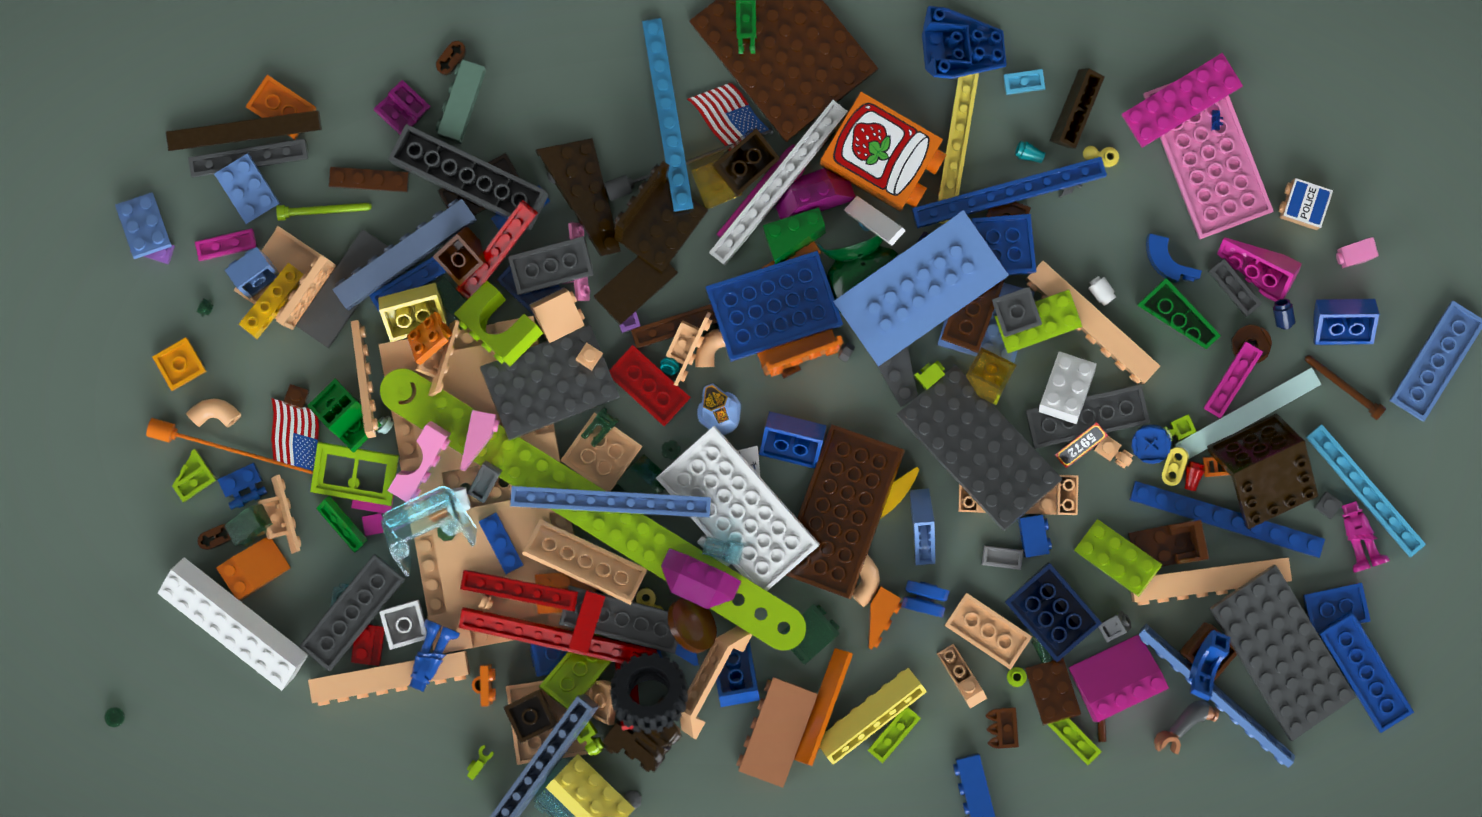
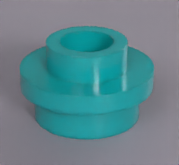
M666 357L660 362V369L666 375H674L680 368L679 363L673 358Z

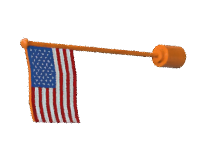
M271 398L273 404L271 437L273 459L180 434L178 429L175 428V424L155 418L150 419L146 436L168 443L175 440L176 437L313 474L319 437V418L309 408L304 407L301 410L285 405L283 401Z

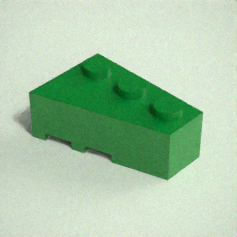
M819 208L763 225L774 264L784 262L789 257H793L796 255V252L805 246L807 247L826 233L825 223Z

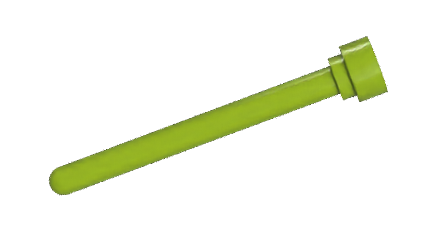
M370 203L300 208L277 205L276 213L277 220L283 221L286 218H290V216L368 211L372 208V205Z

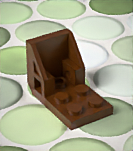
M1201 520L1186 521L1128 533L1129 541L1161 563V567L1209 559Z

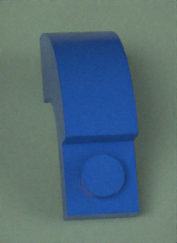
M1154 234L1147 235V256L1158 274L1174 283L1179 281L1180 276L1183 277L1182 280L1188 282L1200 279L1202 270L1185 267L1172 260L1168 252L1169 238Z
M1212 630L1203 641L1195 656L1189 674V681L1192 682L1191 694L1207 701L1212 698L1215 674L1221 661L1229 654L1231 637Z

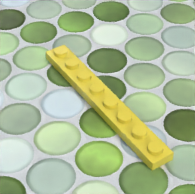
M979 73L958 77L946 147L947 155L944 159L938 201L959 196ZM947 221L939 222L938 224H944Z

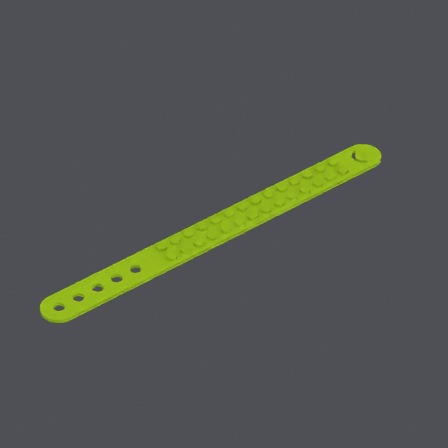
M396 369L388 373L380 386V396L383 403L390 410L422 430L427 423L432 421L450 432L451 434L448 438L450 443L448 446L463 455L472 410L475 409L443 389L433 397L429 396L432 383L412 370ZM413 382L416 386L414 399L407 404H399V401H406L412 396L411 383ZM499 425L497 432H493L492 438L474 459V462L480 466L486 460L501 469L502 472L499 478L512 486L605 491L520 437L509 441L504 427ZM551 509L665 581L666 578L661 565L669 548L726 572L741 581L736 593L744 596V603L741 606H735L731 600L710 608L711 610L774 649L790 650L802 642L806 633V623L798 610L644 514ZM761 607L767 611V617L764 620H758L755 617V610ZM780 622H787L789 624L790 630L787 634H780L778 632L777 626Z

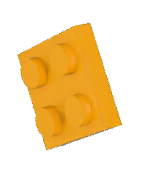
M187 337L152 356L171 391L207 372Z

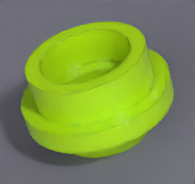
M1013 667L1008 671L1007 681L1010 685L1020 687L1026 682L1027 675L1022 668ZM1016 673L1020 674V680L1018 681L1013 679Z

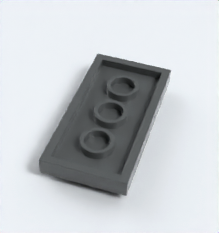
M584 236L508 256L518 295L594 275Z

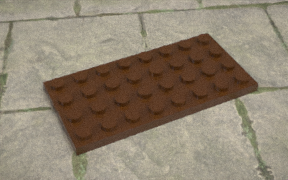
M831 424L797 517L820 545L789 571L786 576L851 599L904 455V449Z

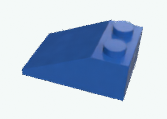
M750 640L744 652L733 648L716 679L721 707L760 700Z

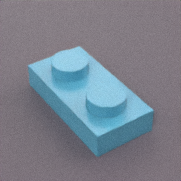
M1043 69L1003 75L1006 95L1045 90Z

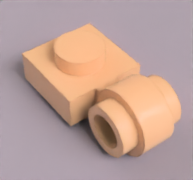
M1109 436L1102 440L1094 449L1095 452L1109 462L1113 457H1116L1115 463L1123 469L1126 466L1129 467L1133 461V455L1125 449L1119 452L1118 450L1122 445Z

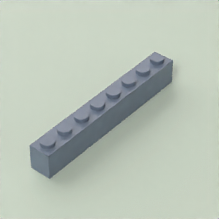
M463 199L452 201L448 205L449 208L444 212L440 210L432 216L433 219L431 221L419 224L416 227L417 231L411 235L407 233L399 239L401 242L397 245L391 244L383 250L384 254L379 257L376 255L367 261L368 265L364 268L358 267L351 272V277L346 280L345 278L339 280L335 284L336 287L332 290L347 310L352 309L369 297V295L452 239L466 226L469 227L476 222L477 219Z
M586 694L576 697L490 817H519L599 708L596 702Z

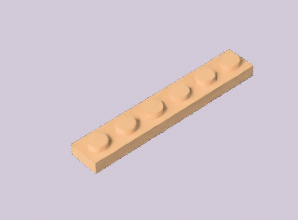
M359 320L351 321L364 429L367 437L373 438L376 437V430H379L377 418H374L373 412L376 411L375 401L371 400V393H374L373 383L369 381L368 376L371 374L370 363L366 361V356H369L367 344L364 345V338L367 335L365 326H361Z

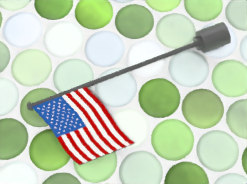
M731 83L693 96L687 100L699 111L711 132L725 146L686 160V165L729 149L750 129L757 128L762 136L773 135L774 130L773 128L768 129L755 115L742 93ZM651 174L635 180L623 175L604 182L610 201L631 194L632 189L635 188L634 184L649 179Z

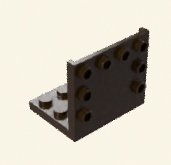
M664 161L660 165L656 164L650 172V179L648 181L645 179L640 185L639 194L637 196L633 195L627 203L629 206L625 212L621 211L615 219L614 228L616 241L661 273L664 272L708 212V209L692 199L693 209L674 212L669 181H667L670 165Z
M1277 413L1207 446L1211 456L1232 476L1244 524L1248 529L1318 497L1305 440Z

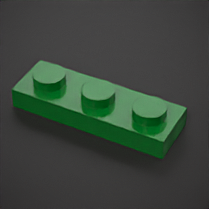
M330 496L325 498L316 508L354 553L368 541Z

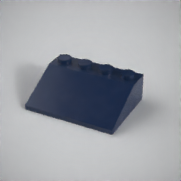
M1049 562L1005 601L1056 662L1062 659L1102 624Z

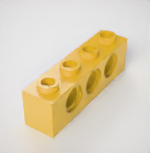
M288 262L240 321L239 325L258 339L277 316L279 310L289 301L288 297L292 291H297L301 285L299 281L304 274Z

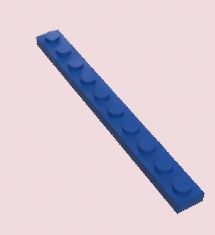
M1102 157L915 207L912 208V213L918 229L950 220L963 210L969 215L1104 178L1107 174Z
M1137 481L1134 482L1129 499L1189 519L1201 520L1202 523L1320 558L1325 542L1324 538L1268 521L1248 529L1244 524L1242 513Z

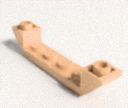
M739 626L734 627L715 639V643L710 648L687 691L688 701L686 702L685 712H681L680 718L681 730L694 739H697L705 724V721L697 715L733 648L744 652L752 637L750 633Z

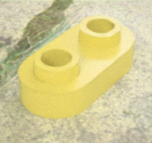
M1175 447L1168 453L1162 472V479L1169 486L1177 485L1183 478L1189 455L1182 447ZM1176 453H1180L1182 455L1181 460H1178L1176 458ZM1170 472H1175L1176 478L1170 477Z

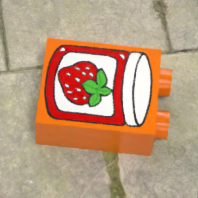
M860 92L821 158L820 165L901 212L906 203L913 208L917 207L927 189L918 182L925 170L936 174L947 154L938 149L942 143V138L865 93Z

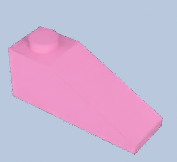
M1373 237L1337 249L1338 253H1336L1337 262L1339 265H1342V268L1365 263L1379 256Z
M472 410L460 467L462 471H466L492 438L493 432L498 431L499 420H496L497 416L495 414Z

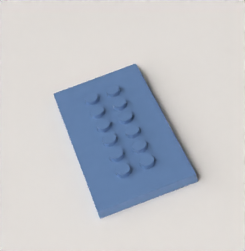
M963 210L833 302L876 364L880 366L1009 275Z

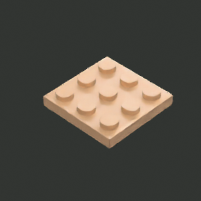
M594 412L560 461L603 490L611 492L643 446Z

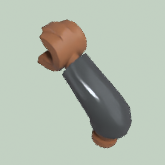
M1205 700L1194 701L1171 726L1170 732L1161 731L1156 735L1154 739L1155 749L1159 752L1164 749L1167 743L1172 741L1170 750L1175 754H1179L1181 744L1178 738H1182L1198 722H1204L1205 720L1217 721L1219 709L1209 706V702Z

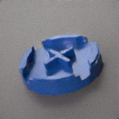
M1150 424L1142 426L1136 431L1132 438L1131 446L1133 453L1141 461L1155 464L1163 461L1168 456L1172 441L1164 428Z

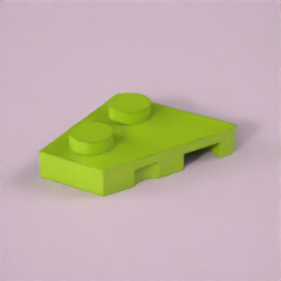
M196 449L191 451L190 457L186 464L183 465L179 476L172 485L182 502H186L217 481Z

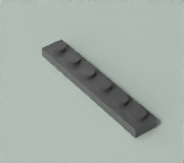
M299 139L188 157L191 177L195 178L213 175L249 153L257 167L308 159L306 140Z

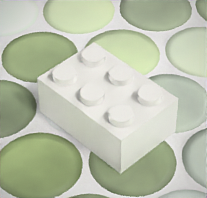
M1058 352L1040 403L1039 412L1077 424L1097 364Z

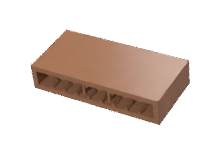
M773 677L772 681L767 680L764 691L767 692L765 699H760L757 707L760 710L758 718H753L750 726L753 729L752 735H747L743 747H746L744 755L740 754L736 765L740 766L738 771L783 788L818 693Z

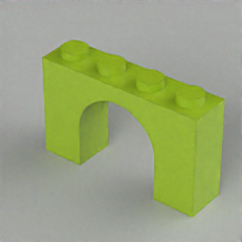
M486 281L454 315L459 319V326L463 330L468 328L470 330L469 335L475 341L480 339L483 342L481 346L489 353L493 351L495 353L493 356L501 364L505 362L510 367L543 332L529 317L523 314L507 331L500 334L487 333L486 325L489 317L506 299L491 283Z

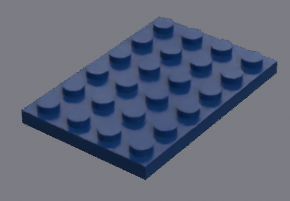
M818 251L705 287L730 362L843 326L838 308L833 302L835 299Z

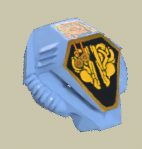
M713 383L704 386L702 402L697 409L699 422L708 430L715 426L722 435L733 432L740 421V401L731 392H724Z

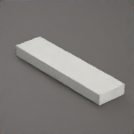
M858 196L844 209L848 215L890 245H893L905 232L900 225Z

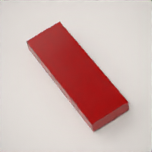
M586 590L570 641V649L588 654L605 596Z

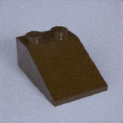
M754 128L741 136L712 166L733 193L738 196L779 161L780 157L758 129Z

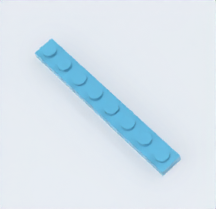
M1322 424L1306 436V439L1409 557H1412L1426 545Z

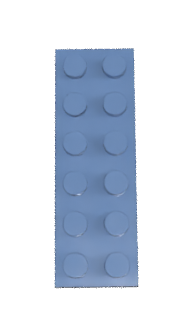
M1451 301L1389 401L1422 422L1425 421L1482 330V318L1455 301Z

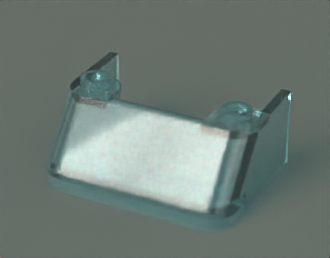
M445 486L438 487L393 508L382 516L381 525L389 552L406 577L410 576L412 558L409 555L410 547L407 541L440 526L446 534L456 535L462 532L471 546L476 544V526L453 491Z

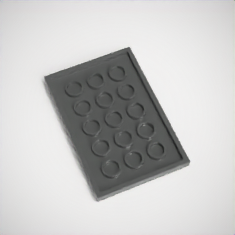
M591 325L575 330L551 343L546 341L528 348L510 367L505 362L501 364L497 360L480 366L481 373L509 441L620 398L603 355L592 371L576 361V357L586 342L601 351Z

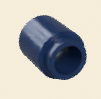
M1289 299L1275 301L1273 312L1276 326L1283 330L1290 329L1296 323L1292 303H1290Z

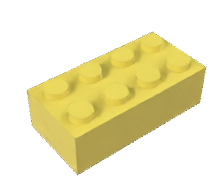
M579 754L546 786L576 817H628L635 810Z

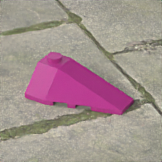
M1224 237L1217 253L1234 270H1239L1245 276V280L1248 283L1252 282L1259 288V292L1263 296L1273 301L1285 299L1302 263L1284 254Z

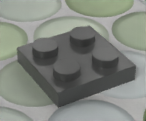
M1030 287L992 299L1004 337L1042 325Z

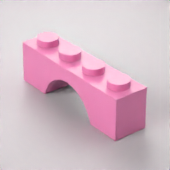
M432 421L427 423L417 439V443L420 445L423 453L421 466L414 471L401 470L387 491L407 503L412 499L416 500L421 492V489H419L422 482L426 483L431 475L429 472L432 466L435 467L441 458L438 456L440 451H445L449 445L450 440L448 438L451 433Z

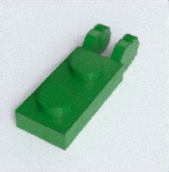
M736 0V32L739 54L744 52L743 39H750L751 54H755V39H757L756 0Z

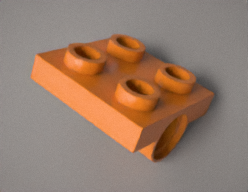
M437 312L432 313L407 335L415 362L420 365L449 341L448 338L452 336V331L442 321L441 315Z
M492 664L481 665L480 676L476 677L472 682L474 692L481 695V706H490L496 700V689L492 688V681L496 679V671L492 669ZM479 679H480V689H478V688H477V685H476V683H477V681H478Z

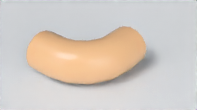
M714 329L703 336L704 340L700 348H696L695 367H715V353L718 349L725 347L719 329Z
M216 398L202 400L186 413L198 427L210 418H217L228 428L241 417V413L225 400Z
M868 554L860 573V584L854 589L852 595L863 608L876 595L880 583L879 570Z

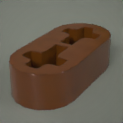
M453 41L449 44L436 62V68L440 74L449 75L455 70L457 64L466 55L464 44L460 41ZM461 46L460 50L462 52L460 54L456 53L454 57H451L454 53L453 47L458 48ZM449 59H451V61L448 63L450 68H445L444 70H441V63H446Z
M222 524L200 534L197 542L200 548L210 550L232 540L235 531L231 525ZM222 528L230 530V533L227 534L228 538L225 536L218 538V534L223 532ZM204 536L207 538L214 536L215 539L209 542L210 546L203 544Z

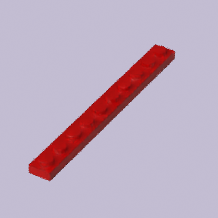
M463 607L461 611L459 628L612 662L622 663L625 660L629 662L630 657L634 655L640 657L641 653L647 652V655L657 653V649L593 635L588 654L569 648L574 631Z

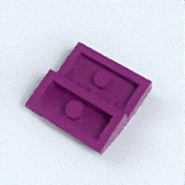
M401 80L389 91L388 96L374 108V111L401 135L405 125L413 127L430 109V105Z

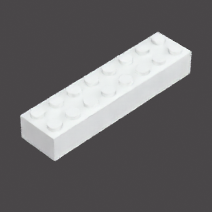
M185 557L170 570L158 592L160 596L281 691L294 679L308 657L305 651Z

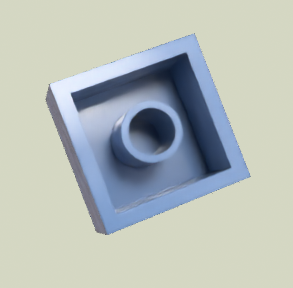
M258 247L248 250L242 258L231 262L228 268L225 269V272L236 288L249 299L271 284L279 275L271 260Z

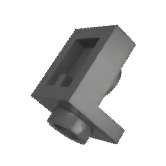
M1123 611L1101 622L1102 624L1098 627L1106 642L1127 633L1132 628L1130 618Z

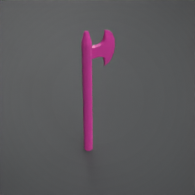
M794 144L782 153L780 160L768 170L716 234L718 237L721 238L792 151L795 147ZM805 168L794 181H796L803 174Z

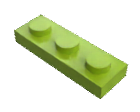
M907 707L891 721L867 751L881 763H884L921 718Z
M1069 718L1048 724L1086 765H1089L1102 752Z

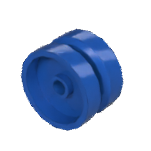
M908 580L905 590L916 594V598L903 597L901 607L943 618L945 607L934 603L935 599L947 601L950 591L938 588L937 585L922 581L918 583Z

